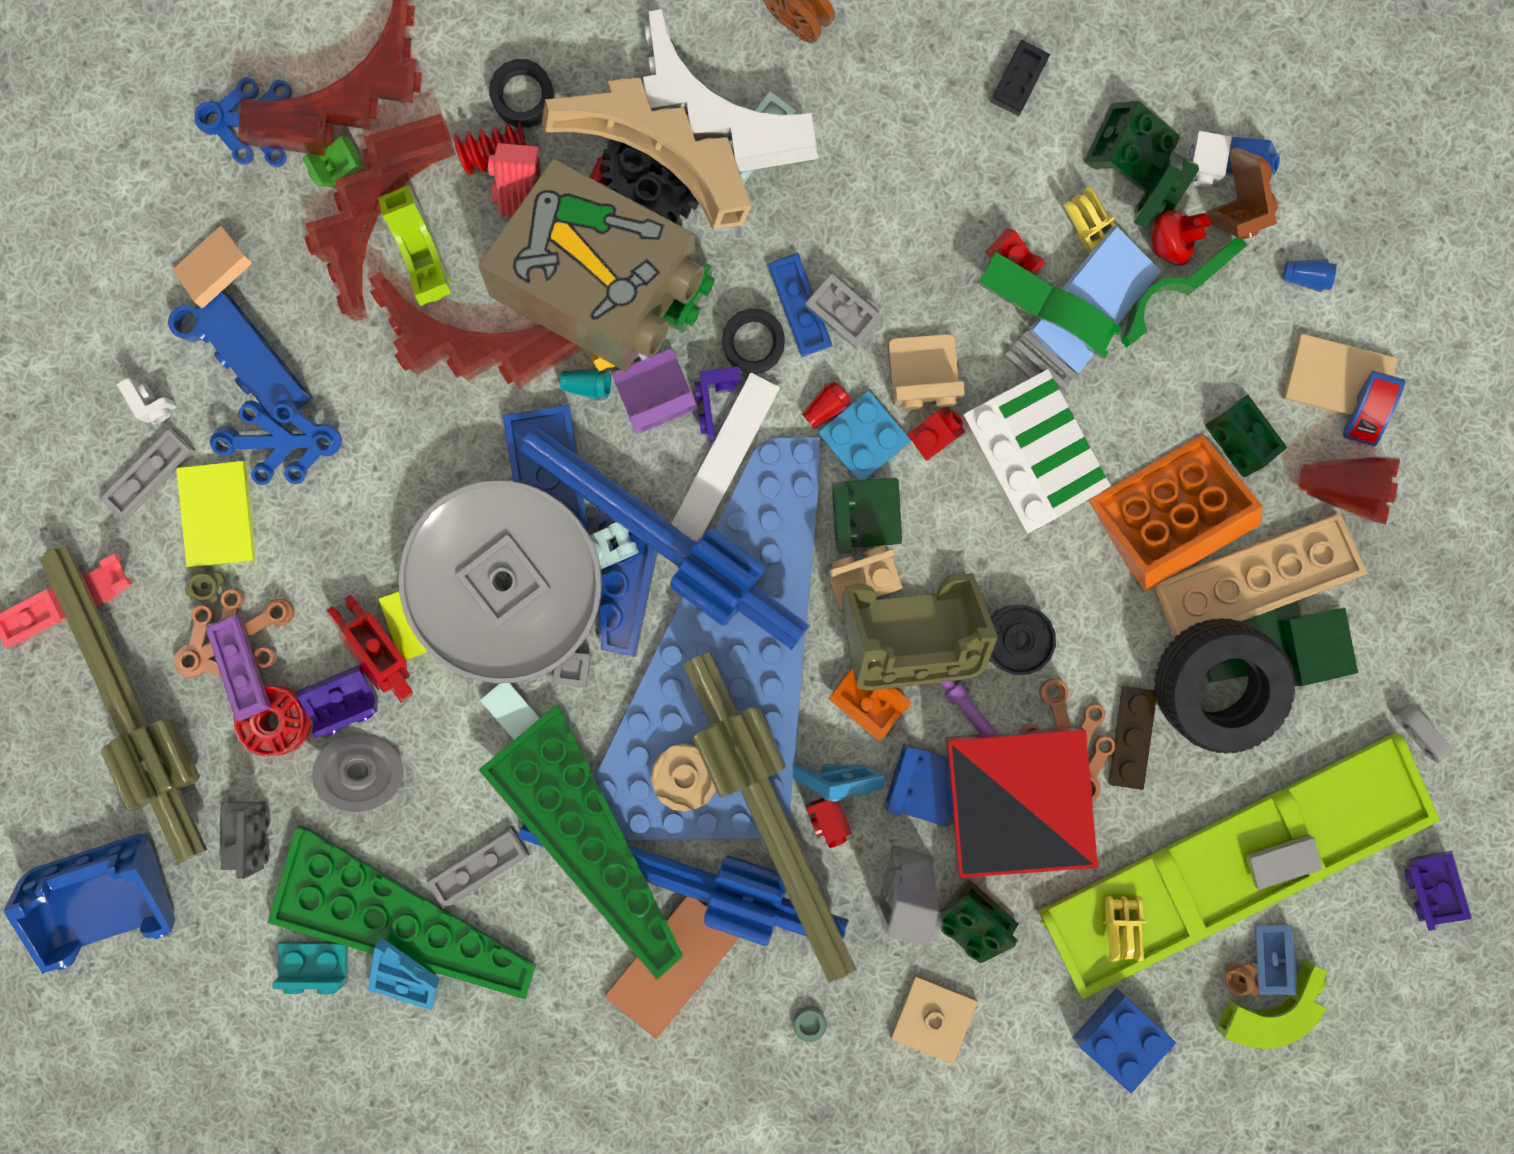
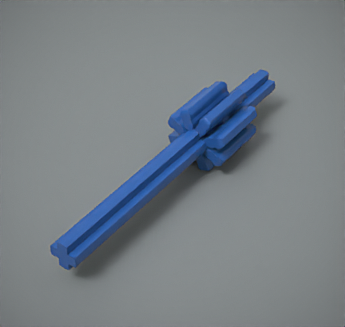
M538 426L532 432L529 431L524 437V443L519 448L520 452L675 564L679 570L671 579V588L720 625H726L734 615L740 612L791 650L804 636L810 625L756 586L765 573L764 564L716 529L712 528L706 531L703 538H699L695 542Z
M523 824L519 832V838L542 846ZM628 845L647 883L707 903L708 907L704 915V924L707 927L762 946L769 944L775 926L807 937L791 900L785 898L786 890L777 871L727 855L716 875ZM832 914L843 938L849 919Z

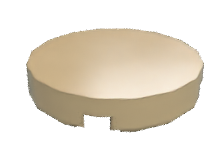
M682 743L669 747L660 754L653 765L651 781L654 792L663 804L673 810L687 812L700 808L710 801L716 791L700 753L694 744Z

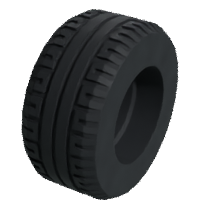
M1228 618L1205 620L1202 623L1198 622L1194 626H1189L1187 630L1181 631V634L1177 635L1174 638L1175 640L1169 643L1168 648H1165V653L1161 655V660L1157 664L1158 669L1155 672V696L1158 699L1159 709L1164 714L1166 720L1194 745L1210 752L1215 751L1216 753L1243 752L1246 749L1259 746L1261 742H1265L1269 737H1272L1274 732L1278 731L1280 726L1284 724L1285 718L1288 717L1289 711L1292 708L1291 703H1293L1295 698L1293 697L1295 694L1293 667L1282 648L1273 639L1254 627ZM1232 658L1245 660L1249 678L1242 697L1235 704L1221 711L1207 712L1202 710L1199 705L1198 694L1205 674L1221 661Z

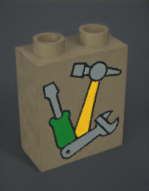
M554 158L478 265L489 297L625 372L628 371L639 353L647 358H651L656 354L669 328V322L663 319V316L674 299L687 304L697 292L704 275V267L696 263L694 233Z

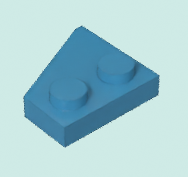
M803 764L793 765V778L822 795L823 799L827 801H840L843 797L850 795L864 796L870 794V791L884 788L885 776L867 765L823 764V772H811L804 768Z
M379 938L374 948L368 990L432 1010L437 999L440 978L386 940Z

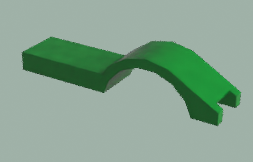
M1236 237L1190 277L1164 278L1150 286L1133 305L1121 340L1122 344L1127 348L1147 332L1144 322L1145 306L1152 294L1163 290H1175L1188 296L1247 246V243L1243 239Z
M997 252L992 254L977 281V284L1032 317L1050 322L1081 340L1089 351L1103 359L1109 353L1106 351V348L1114 334L1119 335L1122 330L1103 312L1087 301L1050 285Z

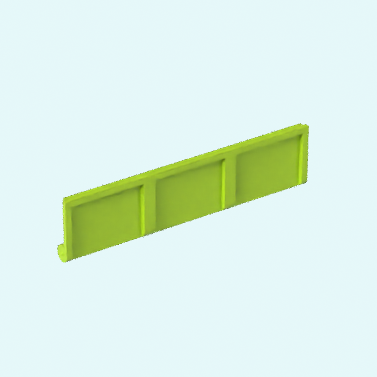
M1394 732L1037 910L1041 918L1040 924L1045 926L1075 988L1083 1000L1440 821V818L1406 741L1398 732ZM1306 835L1314 837L1322 870L1259 890L1254 886L1246 858L1247 854ZM1106 896H1112L1113 900H1120L1121 896H1126L1128 900H1134L1136 896L1142 898L1144 921H1147L1146 924H1142L1144 962L1135 961L1134 958H1119L1118 961L1109 960L1108 924H1103L1106 921ZM1114 910L1116 921H1120V910ZM1129 910V921H1134V910Z

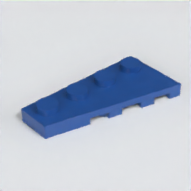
M597 513L599 531L616 523L608 515ZM629 531L630 539L636 543L639 552L601 569L600 641L601 650L636 657L658 552ZM616 538L612 539L611 543L615 550L619 545Z

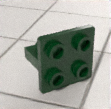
M970 879L963 882L949 905L939 911L938 917H942L941 931L956 941L969 957L977 960L979 963H983L1015 947L1018 942L1013 933L1019 923Z

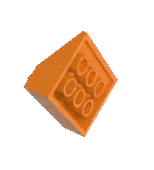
M1203 434L1089 500L1090 505L1127 568L1145 591L1152 589L1261 525L1263 505Z

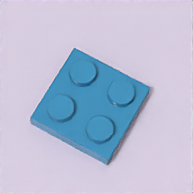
M869 390L817 433L856 480H866L911 442L909 437Z

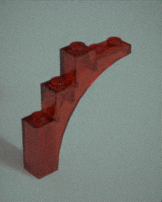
M393 0L390 16L383 32L366 58L346 76L324 89L298 98L284 100H241L238 135L242 144L326 156V146L333 145L334 125L370 130L371 119H377L378 99L413 103L414 92L421 93L422 72H416V59H410L412 38L406 37L407 26L414 27L415 6L410 5L409 0Z
M441 114L364 136L367 148L363 149L362 152L370 170L335 180L338 192L334 193V199L339 211L343 213L306 223L309 234L305 236L306 246L310 254L315 255L323 263L331 261V263L327 264V269L333 283L337 282L340 295L336 296L338 306L342 314H347L353 321L368 318L363 297V264L369 238L378 217L382 213L378 197L401 189L412 177L427 167L456 155L448 125Z
M381 272L369 278L374 286V289L370 291L373 298L381 308L385 306L388 308L392 315L388 321L397 335L401 336L404 334V336L393 342L399 351L394 355L405 371L410 369L416 375L450 356V359L446 360L453 374L457 378L462 375L469 382L501 362L502 365L498 369L506 382L510 384L514 381L521 388L583 349L542 325L520 331L502 333L466 331L446 325L415 309L402 298L388 278Z

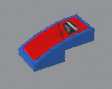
M1372 370L1357 395L1358 405L1344 427V438L1376 447L1396 409L1405 385V379Z

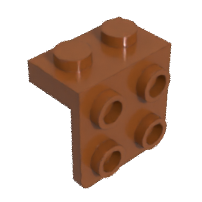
M1234 148L1229 151L1237 200L1207 211L1211 225L1239 239H1248L1258 235L1259 230L1277 224L1275 211L1278 209V204L1271 191L1269 179L1272 178V170L1268 161L1243 149Z

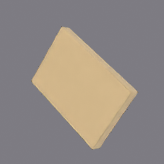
M1300 334L1297 338L1282 399L1351 416L1358 405L1357 395L1371 371L1394 376L1398 358Z

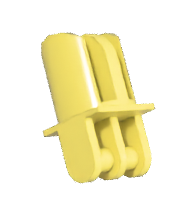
M1091 185L1083 190V195H1076L1072 198V202L1067 201L1063 204L1077 230L1075 235L1079 237L1089 254L1110 228L1116 227L1113 221L1115 217L1108 216ZM1106 227L1107 232L1103 233L1102 228ZM1092 235H1094L1096 239L1093 242L1090 239Z
M1106 896V921L1103 924H1108L1109 960L1118 961L1119 958H1134L1135 961L1144 962L1142 924H1146L1147 921H1144L1142 898L1136 896L1134 900H1128L1126 896H1121L1120 900H1113L1112 896ZM1114 910H1120V921L1115 920ZM1129 910H1134V921H1129Z

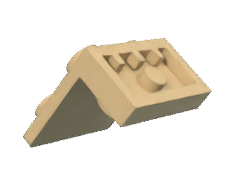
M885 545L863 552L865 559L854 562L853 556L831 563L833 569L829 570L827 575L839 610L844 609L842 595L845 586L855 584L872 586L876 597L903 589L892 558L897 555L895 549L887 551Z

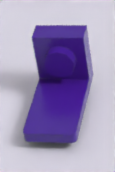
M739 366L700 371V381L694 382L696 401H703L705 414L698 415L701 434L708 435L709 442L715 441L709 388H715L716 393L734 391L735 385L741 384Z

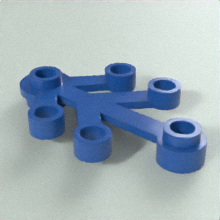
M248 77L242 78L238 82L237 87L219 103L208 101L201 103L195 111L197 127L207 135H218L232 151L233 159L241 165L251 163L254 158V152L247 144L240 143L229 127L243 128L263 151L265 160L273 167L283 166L287 160V155L281 147L274 145L261 129L299 132L306 139H316L322 135L325 128L323 119L317 112L311 109L300 111L296 117L264 115L278 102H286L291 98L292 89L283 80L274 81L270 86V90L243 113H232V111L244 99L252 100L259 94L258 84ZM246 84H253L251 93H243V88ZM285 86L286 93L282 96H277V88ZM211 114H217V120L213 124H208V117ZM310 121H315L317 124L313 131L306 130V125ZM241 149L248 150V155L244 159H238V152ZM279 151L281 153L280 159L275 162L271 161V154Z
M280 400L273 409L275 419L264 412L261 405L256 401H246L239 409V417L243 422L248 424L256 423L270 434L239 435L234 428L221 426L215 430L210 438L212 450L221 456H229L236 449H274L264 462L256 464L251 472L252 480L259 485H266L271 481L274 476V470L294 448L308 449L298 461L291 462L287 466L284 476L288 482L300 484L305 479L307 470L320 455L332 456L339 451L342 445L341 434L335 426L327 423L316 425L300 413L289 400ZM284 407L288 409L290 415L282 414L279 408ZM250 408L254 410L256 416H250L245 409ZM279 422H291L303 433L293 434ZM318 438L327 439L329 445L321 443ZM218 441H225L228 447L221 445ZM291 469L298 470L301 473V476H294L291 472ZM258 470L265 471L268 477H261Z

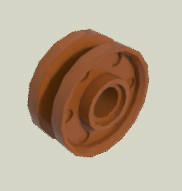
M763 0L774 18L805 42H816L822 33L820 26H829L835 19L836 13L829 0Z

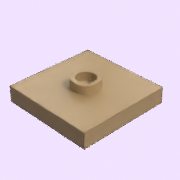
M914 975L890 1036L891 1040L954 1064L978 1000Z

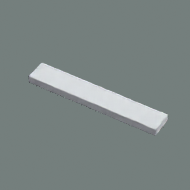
M753 373L749 374L671 523L695 542L703 537L780 390V387Z

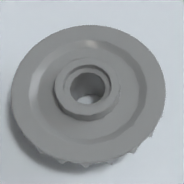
M364 734L345 736L327 745L317 756L312 769L313 786L319 799L325 801L329 808L334 807L338 809L341 814L345 811L352 812L354 815L365 811L371 814L375 808H384L386 802L394 799L397 790L401 788L403 778V765L396 750L384 740ZM356 776L364 777V779L362 780H352V778Z

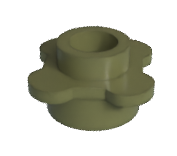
M202 566L193 568L191 571L192 578L185 587L186 595L190 598L194 597L198 600H204L207 604L215 603L218 600V589L225 582L224 576L221 573L213 574L207 572ZM203 582L208 584L207 588L202 587Z

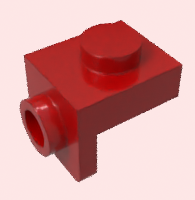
M946 406L909 432L907 436L924 459L928 461L966 433L963 428L961 417L954 410H950Z

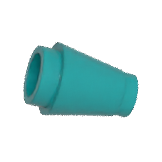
M597 368L563 371L560 377L561 391H567L599 401L601 398H608L610 395L611 374L603 370L599 372Z

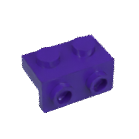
M360 665L298 690L297 694L298 700L313 723L312 733L315 738L325 734L333 735L344 726L353 722L366 721L377 712L378 707L376 691Z
M1452 850L1410 858L1409 869L1404 870L1409 889H1416L1419 901H1414L1416 914L1419 922H1426L1428 931L1436 930L1437 924L1472 919Z

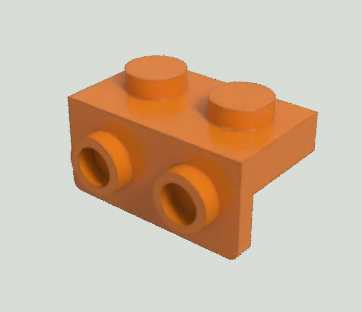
M853 667L828 697L832 703L878 741L886 736L900 715L912 704L898 687L878 690L860 689L856 684Z

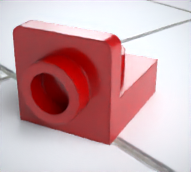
M1008 227L985 251L989 258H991L993 253L997 252L1034 275L1045 264L1042 257L1032 254L1018 233Z

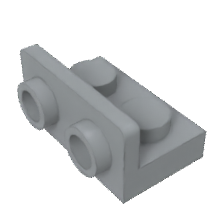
M831 273L805 303V307L856 349L873 328L880 323L883 317L879 314L881 309L868 297L862 299L854 293V285L845 277L840 275L837 278Z

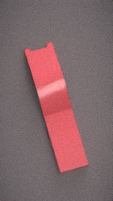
M119 553L112 554L99 561L100 566L83 576L97 607L116 598L133 584L131 579L126 577L119 561L122 559ZM53 588L45 589L0 613V638L5 648L24 642L66 620Z

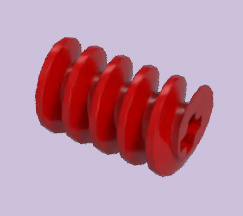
M518 121L517 132H514L510 124L507 123L502 135L496 126H492L491 137L486 135L483 128L479 129L478 139L476 140L470 131H466L465 142H461L458 135L454 134V143L459 162L468 175L474 174L475 164L482 173L487 171L489 156L495 155L498 143L527 146L520 121Z

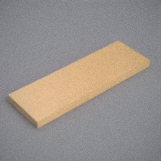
M1337 513L1175 574L1153 587V590L1173 638L1181 634V631L1187 630L1189 626H1194L1195 623H1202L1205 620L1210 621L1211 619L1218 620L1219 618H1228L1242 622L1368 574L1341 513Z

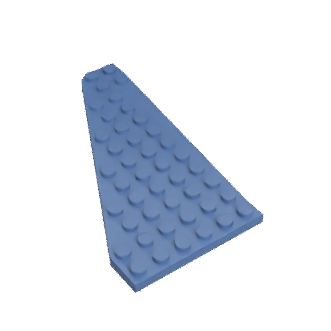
M819 437L772 438L761 443L753 451L716 530L764 564L765 573L756 586L807 623L820 475ZM682 597L594 777L625 840L762 839L740 790L724 798L720 797L717 791H715L710 801L705 805L684 812L673 810L663 804L652 786L651 775L653 765L660 754L673 745L682 743L695 745L693 736L710 726L683 667L684 663L708 652H711L738 713L754 706L759 707L786 764L784 770L768 778L791 825L793 765L795 760L806 632L798 644L791 650L740 612L734 615L729 623L722 626Z

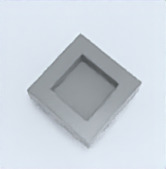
M574 652L567 660L554 668L552 683L586 688L592 654Z

